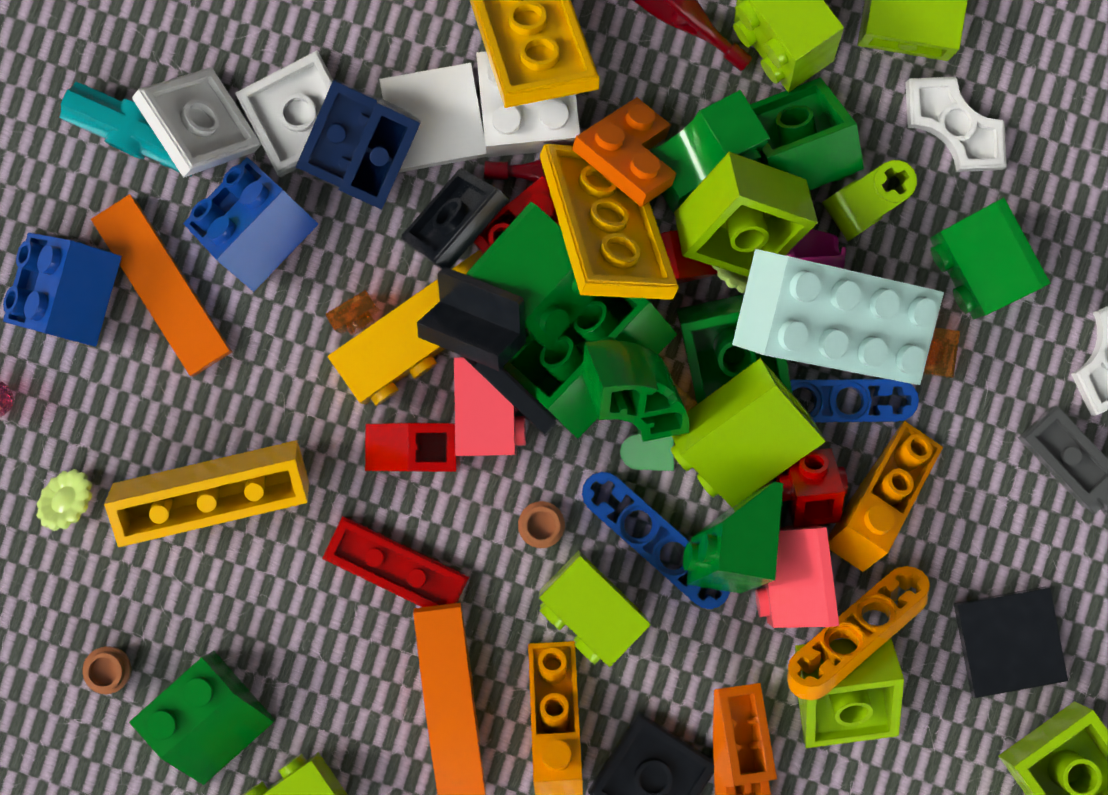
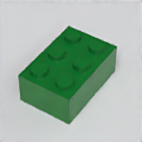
M596 296L549 350L530 336H527L526 344L503 368L537 399L560 424L579 439L598 418L582 377L585 342L597 341L604 337H613L619 341L642 345L659 354L677 333L646 298Z

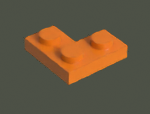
M638 97L578 134L572 147L575 153L640 207H643L670 188L677 174L649 151L650 148L667 137L671 124Z

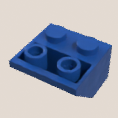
M248 157L225 174L223 182L208 198L199 201L194 206L189 218L183 223L220 264L253 292L318 225L299 204Z
M28 232L26 241L21 244L17 252L16 264L18 269L13 286L8 289L4 298L3 308L5 315L3 322L96 347L122 256L76 241Z

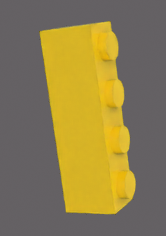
M478 250L452 268V270L466 275L483 255L482 252ZM438 279L327 356L359 403L366 405L372 401L375 406H378L399 391L395 384L404 377L411 374L416 379L437 364L434 356L445 348L419 338L417 322L440 301Z
M298 440L113 483L104 506L119 548L305 504L308 502L309 479Z

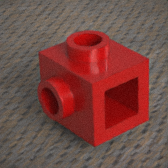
M832 448L813 450L776 477V482L783 483L782 502L787 501L793 527L841 522L844 496L848 492V479L845 468L843 466L837 467Z

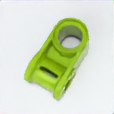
M891 160L882 164L860 180H854L823 201L822 204L846 240L849 241L880 221L884 214L907 200L915 191L917 176L914 169L908 163L901 160ZM896 176L900 184L896 186L895 190L886 192L882 184L887 181V178Z

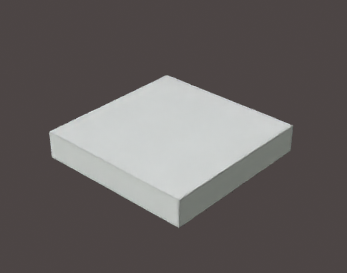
M318 50L235 93L279 177L298 169L296 168L297 162L333 81Z
M471 63L379 79L383 99L409 112L421 121L399 173L488 157Z
M212 67L140 88L132 97L183 178L255 153L262 145Z

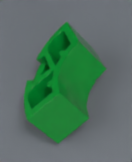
M741 90L699 110L695 118L682 131L667 142L651 150L656 157L677 173L672 186L661 193L673 214L728 152L759 163L761 162L762 156L759 152L767 144L770 137Z
M604 337L597 341L585 342L582 377L599 420L619 419L633 423L638 429L642 442L689 433L690 423L687 411L667 365L658 354L642 345L619 341L613 337Z

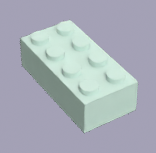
M755 249L732 345L765 356L920 385L944 292Z

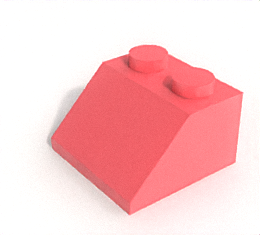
M464 357L454 358L456 456L517 455V446H526L525 417L516 416L514 405Z
M820 525L780 527L775 580L762 585L763 588L755 590L759 617H766L767 623L773 628L839 626L827 527Z

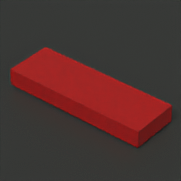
M342 516L322 557L323 560L421 607L458 603L470 578L469 575L346 516Z

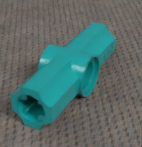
M75 82L70 89H67L61 102V113L59 116L63 121L104 138L105 143L142 160L147 157L180 173L135 102L128 99H123L121 102L99 90Z

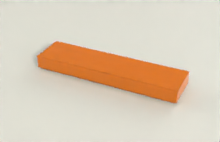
M129 194L90 219L111 253L122 256L119 264L190 376L198 375L233 352L134 196Z

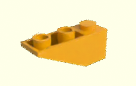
M906 421L901 423L842 511L841 522H836L828 537L829 549L862 572L888 554L943 446Z
M575 641L528 644L535 795H583Z

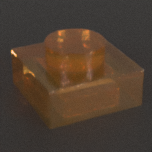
M364 290L325 315L336 332L342 334L348 330L352 336L371 326L375 322L372 315L381 310L372 295L367 290Z
M935 327L923 375L948 379L954 378L960 331Z

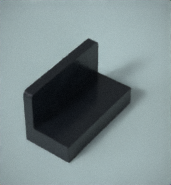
M444 267L437 273L440 301L417 322L418 337L499 371L526 344L524 299L521 296Z

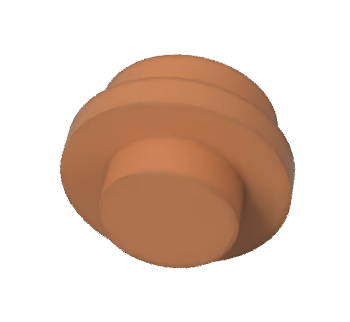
M538 501L531 503L522 511L518 520V530L522 539L530 546L548 548L561 539L565 530V520L562 512L554 504Z
M112 646L100 647L92 651L85 659L83 678L88 687L97 693H115L121 690L130 679L132 670L130 660L119 648Z

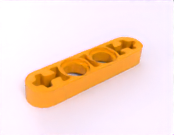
M910 566L894 569L838 616L839 626L824 628L797 651L788 664L787 682L792 693L805 700L822 698L919 614L928 601L930 582L926 574ZM899 587L903 590H908L911 587L916 589L915 593L908 590L898 598ZM877 610L885 613L889 620L883 625L876 626L867 623L862 616L868 611ZM846 638L853 641L857 648L849 654H840L835 652L829 644L835 639ZM822 658L824 663L820 665V660ZM819 667L818 679L813 676H808L805 679L801 678L802 670L805 673L811 674Z

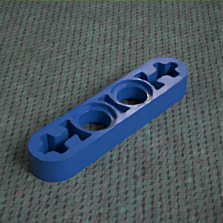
M890 379L790 380L792 392L797 388H805L814 396V407L809 413L815 423L898 422L913 416L919 403L918 393L913 385ZM846 387L856 390L861 398L860 408L851 415L841 412L836 404L837 394ZM868 387H875L873 397L892 395L893 387L897 388L898 395L906 396L907 403L898 408V414H893V408L890 405H875L873 409L876 415H869L872 399Z
M598 472L586 479L582 488V497L586 506L691 601L706 609L717 608L726 602L730 594L728 591L719 590L720 592L715 598L707 594L701 599L697 595L700 592V587L687 585V581L686 584H682L678 578L688 572L684 570L683 565L676 569H669L663 566L659 556L664 545L670 542H678L685 548L689 541L618 477L611 473ZM608 480L614 484L611 493L621 503L625 495L633 499V503L621 510L616 522L607 517L608 514L615 511L607 502L602 501L596 505L591 501L595 493L590 487L594 482L597 481L603 485ZM637 510L647 513L652 523L648 534L640 538L630 536L624 527L627 515Z

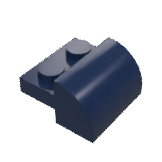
M333 79L296 168L338 186L339 191L382 210L421 121L409 112L380 97L377 99L337 79Z

